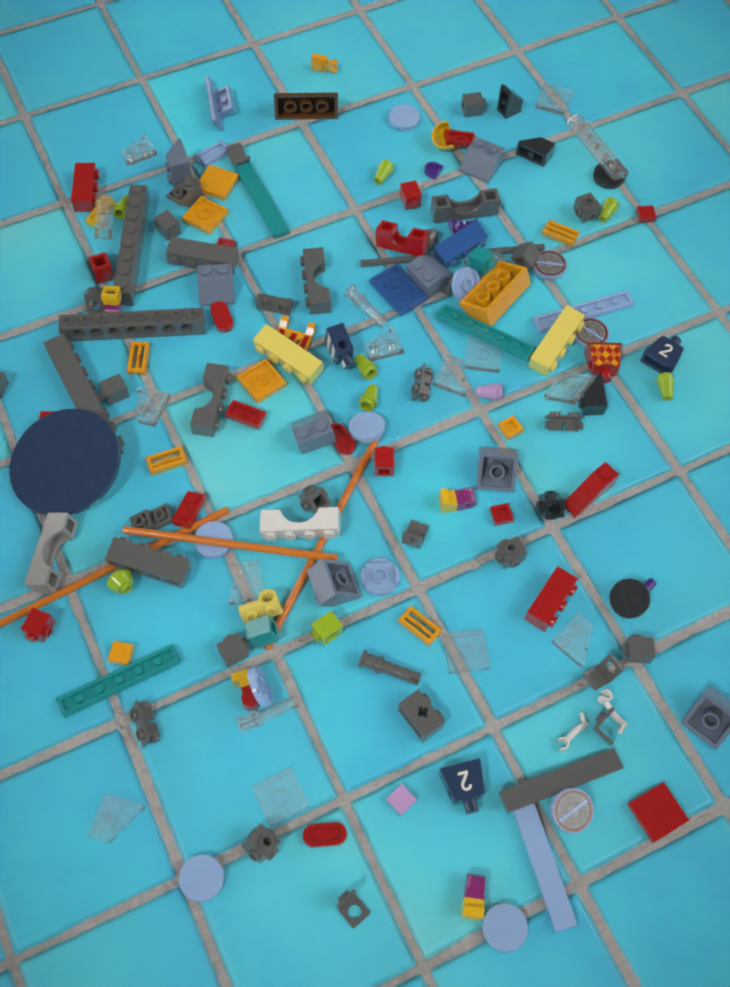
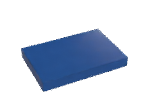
M397 263L372 277L369 281L400 317L428 301V296Z

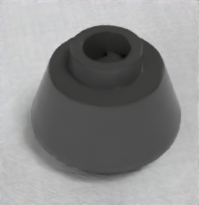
M435 228L425 229L429 231V252L438 243L439 232Z

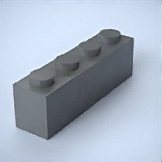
M177 237L170 238L166 249V257L169 264L189 268H197L200 265L232 264L234 275L239 261L238 248Z
M114 537L105 558L108 565L120 569H129L133 573L180 588L184 587L191 569V562L183 555L173 556L164 549H158L157 551L151 549L145 543H139V545L132 543L126 537H120V539Z

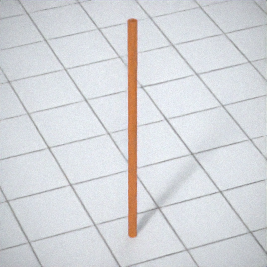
M123 527V534L315 560L328 559L337 561L338 558L337 554L137 527Z

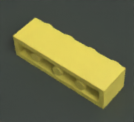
M566 305L530 357L529 367L545 376H548L550 371L554 372L558 366L557 361L559 358L563 359L568 350L566 349L567 346L574 343L577 337L576 333L578 331L581 332L584 328L585 314Z
M267 324L253 339L255 350L258 353L268 355V358L273 363L282 365L286 372L295 374L302 383L307 382L309 385H312L324 371L321 360Z

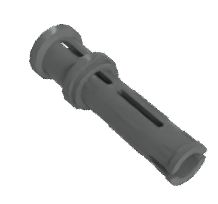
M367 650L363 651L358 667L361 668L363 666L374 670L376 674L382 672L416 686L418 685L422 673L385 661L384 656L378 657L367 653Z

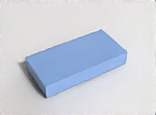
M221 140L197 153L196 159L207 168L209 164L212 165L228 156L226 151L227 145Z

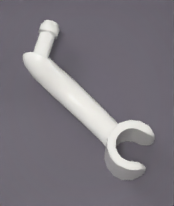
M604 689L601 691L602 695L597 700L600 704H604L609 711L612 708L609 701L613 695L609 689ZM614 710L611 717L620 725L617 731L618 734H622L623 729L628 724Z
M583 712L579 713L582 723L575 726L565 737H560L556 743L564 742L566 747L559 749L560 752H565L570 746V741L588 726L589 722H586Z

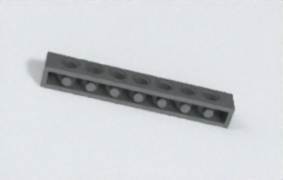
M203 307L59 315L58 330L60 335L64 334L66 339H70L72 342L205 335L206 320Z

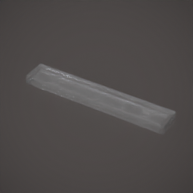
M581 113L566 117V123L613 181L628 176V170Z

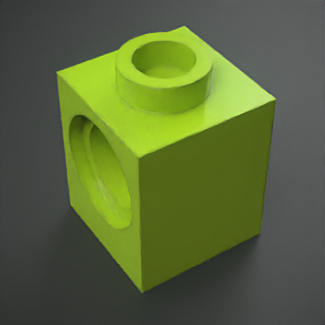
M332 610L311 624L312 632L310 633L316 642L320 641L322 646L343 634V625Z

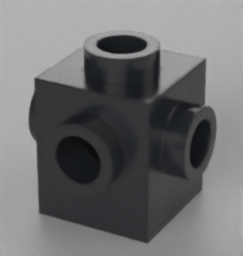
M546 491L544 494H538L539 501L536 502V509L545 520L565 517V500L556 491Z

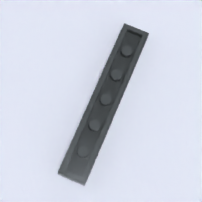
M612 748L502 790L498 794L507 814L555 796L564 788H576L622 770L624 767L615 749Z

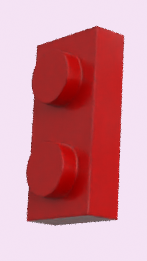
M445 129L443 132L445 143L448 146L468 148L475 138L474 132Z
M232 400L225 412V418L257 430L260 429L267 416L265 411L236 400Z
M187 491L171 520L172 524L191 529L206 501L205 495Z

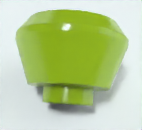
M124 568L113 572L107 580V587L117 594L129 593L134 584L131 571Z

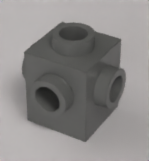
M590 192L576 197L573 209L576 216L583 223L597 218L600 204Z
M316 485L305 487L302 490L303 492L298 495L303 510L316 514L318 508L328 507L332 504L326 490Z
M519 536L510 540L504 539L500 541L494 556L497 563L501 564L504 569L508 567L515 568L525 560L528 552Z
M260 823L250 832L240 846L248 852L247 855L253 861L262 863L267 859L270 861L278 852L276 847L281 841L273 830L264 827Z

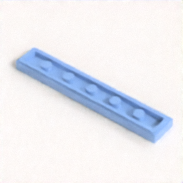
M625 290L570 307L585 314V318H597L631 308L635 303L629 292ZM563 309L533 317L532 322L538 333L548 332Z
M535 804L514 811L513 813L554 932L577 926Z

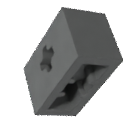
M418 689L398 704L397 710L422 743H424L443 729L444 717L439 710H434L430 705L431 700L425 693L422 694ZM419 712L421 714L426 713V718L424 716L419 717Z

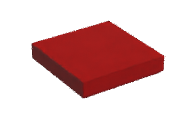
M664 782L627 804L652 844L690 821Z

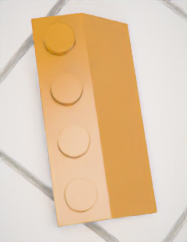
M499 260L496 266L459 302V306L469 316L492 326L530 286L528 269Z

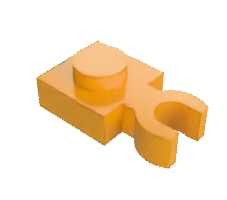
M312 54L311 70L325 73L327 70L332 73L337 72L338 67L335 66H337L338 60H328V56Z

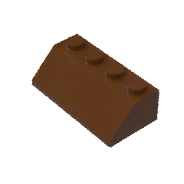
M338 92L274 93L275 120L338 119Z

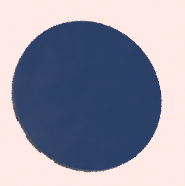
M83 409L59 410L40 418L23 433L11 456L9 475L11 486L16 496L29 509L44 516H47L48 513L78 514L89 509L93 503L104 497L117 477L121 462L120 444L117 435L103 418Z

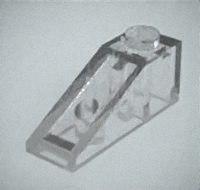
M96 193L95 238L112 240L113 194Z

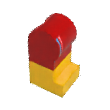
M248 669L232 673L231 678L234 688L238 686L241 688V700L244 709L250 712L257 710L260 704L251 690L247 675Z

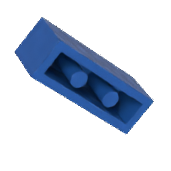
M476 220L434 246L433 254L445 267H452L460 258H467V255L478 245L484 247L488 236Z

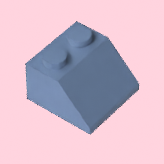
M475 136L467 149L460 172L489 183L503 161L505 148Z
M177 139L167 152V162L164 163L166 172H169L167 174L168 183L172 184L173 188L187 175L192 177L190 163L181 139Z
M420 255L406 265L408 276L424 291L428 298H431L447 286L450 279L454 276L434 255Z
M232 264L197 266L200 307L211 306L217 301H222L227 305H235Z
M325 410L291 422L292 430L302 455L337 442Z
M479 447L476 489L514 492L518 463L517 450Z
M322 559L307 570L309 581L319 606L334 607L362 597L350 562Z
M708 685L683 718L681 724L717 750L730 734V699L711 685Z

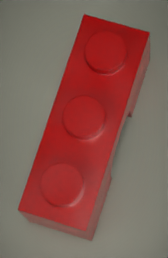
M384 220L375 229L377 247L416 257L425 255L429 249V231L413 227L409 235L404 237L399 233L397 223Z

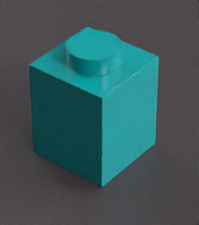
M479 245L467 255L469 267L475 269L480 274L486 275L496 266L494 252Z
M269 614L246 622L247 631H245V637L256 649L279 641L277 624Z

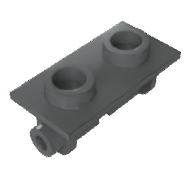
M257 293V309L291 315V307L294 305V301L291 298L286 299L266 295V293Z
M426 363L414 372L415 382L411 388V401L419 398L421 402H426L429 399L431 387L428 386L432 383L433 372L430 368L425 369Z
M549 412L544 417V419H548V421H545V429L549 431H562V424H565V431L578 432L583 429V423H580V420L584 416H579V413L570 412L568 415H560V412Z
M136 700L130 709V717L136 724L137 740L141 741L142 748H145L149 741L152 744L157 743L160 733L156 722L148 724V721L155 718L151 704H148V701L139 703Z

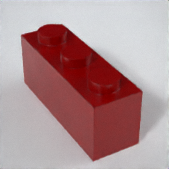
M95 162L75 163L71 195L74 212H92L95 205L98 204L96 192H99L97 180H100V171L96 168Z
M557 566L527 611L524 619L544 632L548 627L552 628L558 619L556 617L557 612H563L568 604L565 601L568 595L572 597L578 587L575 584L578 578Z

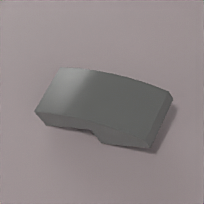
M165 503L151 511L147 509L130 517L132 527L157 530L172 523L173 513L170 505Z

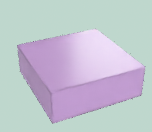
M401 784L386 801L402 816L417 799Z

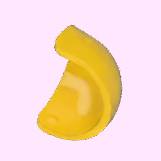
M448 121L438 123L432 131L433 144L443 151L455 149L453 145H446L443 136L445 129H451Z

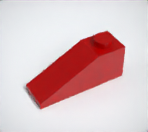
M604 462L565 500V509L576 518L615 485L619 474L609 464Z

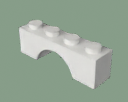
M338 507L318 508L316 514L311 519L300 523L287 520L282 515L280 509L261 510L260 533L263 540H295L296 538L312 540L317 537H324L326 539L340 537L341 515Z

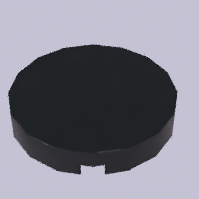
M612 161L599 163L593 172L595 183L605 189L619 188L623 185L626 177L624 168Z
M629 578L623 579L614 585L611 589L609 600L615 613L623 618L634 619L642 616L648 610L651 597L649 590L643 583Z

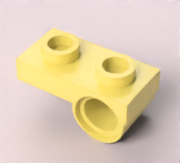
M272 589L263 590L259 594L257 601L238 606L240 616L245 625L248 621L268 614L270 617L283 614L280 600Z

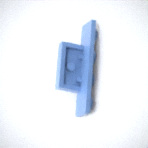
M206 75L205 87L208 91L207 98L210 102L211 121L214 126H217L222 131L224 130L222 118L235 112L232 91L229 85L217 90L216 84Z

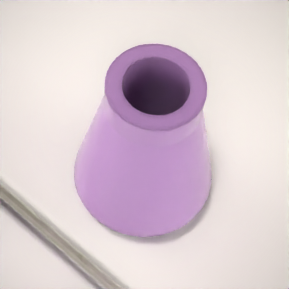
M494 383L477 386L476 396L498 401V399L503 397V384Z

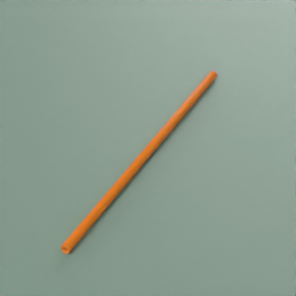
M379 440L369 444L336 506L339 508L340 515ZM320 537L313 551L321 552L328 539ZM308 559L283 606V614H280L275 621L278 633L308 578L307 570L317 560ZM272 644L264 646L263 648L266 650H270Z
M224 507L194 522L191 529L182 528L174 533L189 534L197 530L201 525L229 514L227 507ZM160 539L149 546L151 549L157 550L174 540ZM107 565L57 590L56 593H51L1 618L0 628L30 613L32 607L39 609L119 568Z

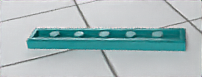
M250 161L235 166L236 173L239 174L242 184L273 238L277 239L290 234L289 228Z
M446 304L436 313V319L525 362L529 361L536 350V347Z
M171 644L56 698V701L65 719L182 663L174 645Z

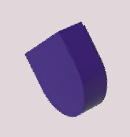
M428 162L425 165L424 173L426 176L436 180L443 171L444 166L437 162Z

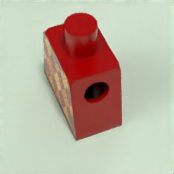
M587 342L584 355L590 375L597 376L602 374L603 383L611 382V376H616L620 367L622 343Z

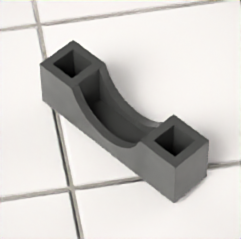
M497 188L480 190L474 198L463 202L452 200L448 194L432 196L430 212L434 223L449 221V217L452 220L497 215L501 200Z
M323 247L303 249V256H300L301 267L304 266L302 280H306V283L303 284L304 294H308V297H305L306 308L310 309V315L331 313L329 288L323 287L315 281L319 274L325 272Z
M207 363L203 381L205 388L213 393V397L205 406L194 409L190 427L192 434L214 437L215 431H218L220 427L219 416L223 415L224 412L223 401L227 399V385L231 384L232 374L229 373V367L226 365Z

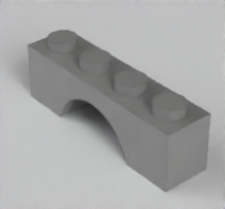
M69 513L47 514L24 583L35 593H56L61 574L54 569L53 558L62 544L73 539L78 521Z

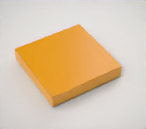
M209 164L199 179L202 193L225 201L238 181L239 174Z
M200 196L183 215L182 221L211 235L229 214V210Z
M266 358L236 376L237 381L257 404L287 386V382Z

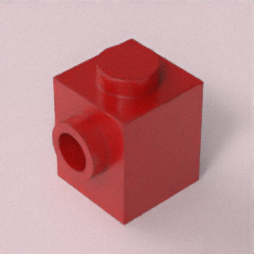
M416 180L400 183L399 196L405 210L420 207L422 194Z
M375 447L374 476H393L394 447Z
M32 607L20 629L25 635L24 638L28 641L44 643L46 638H49L52 634L55 620L51 614Z

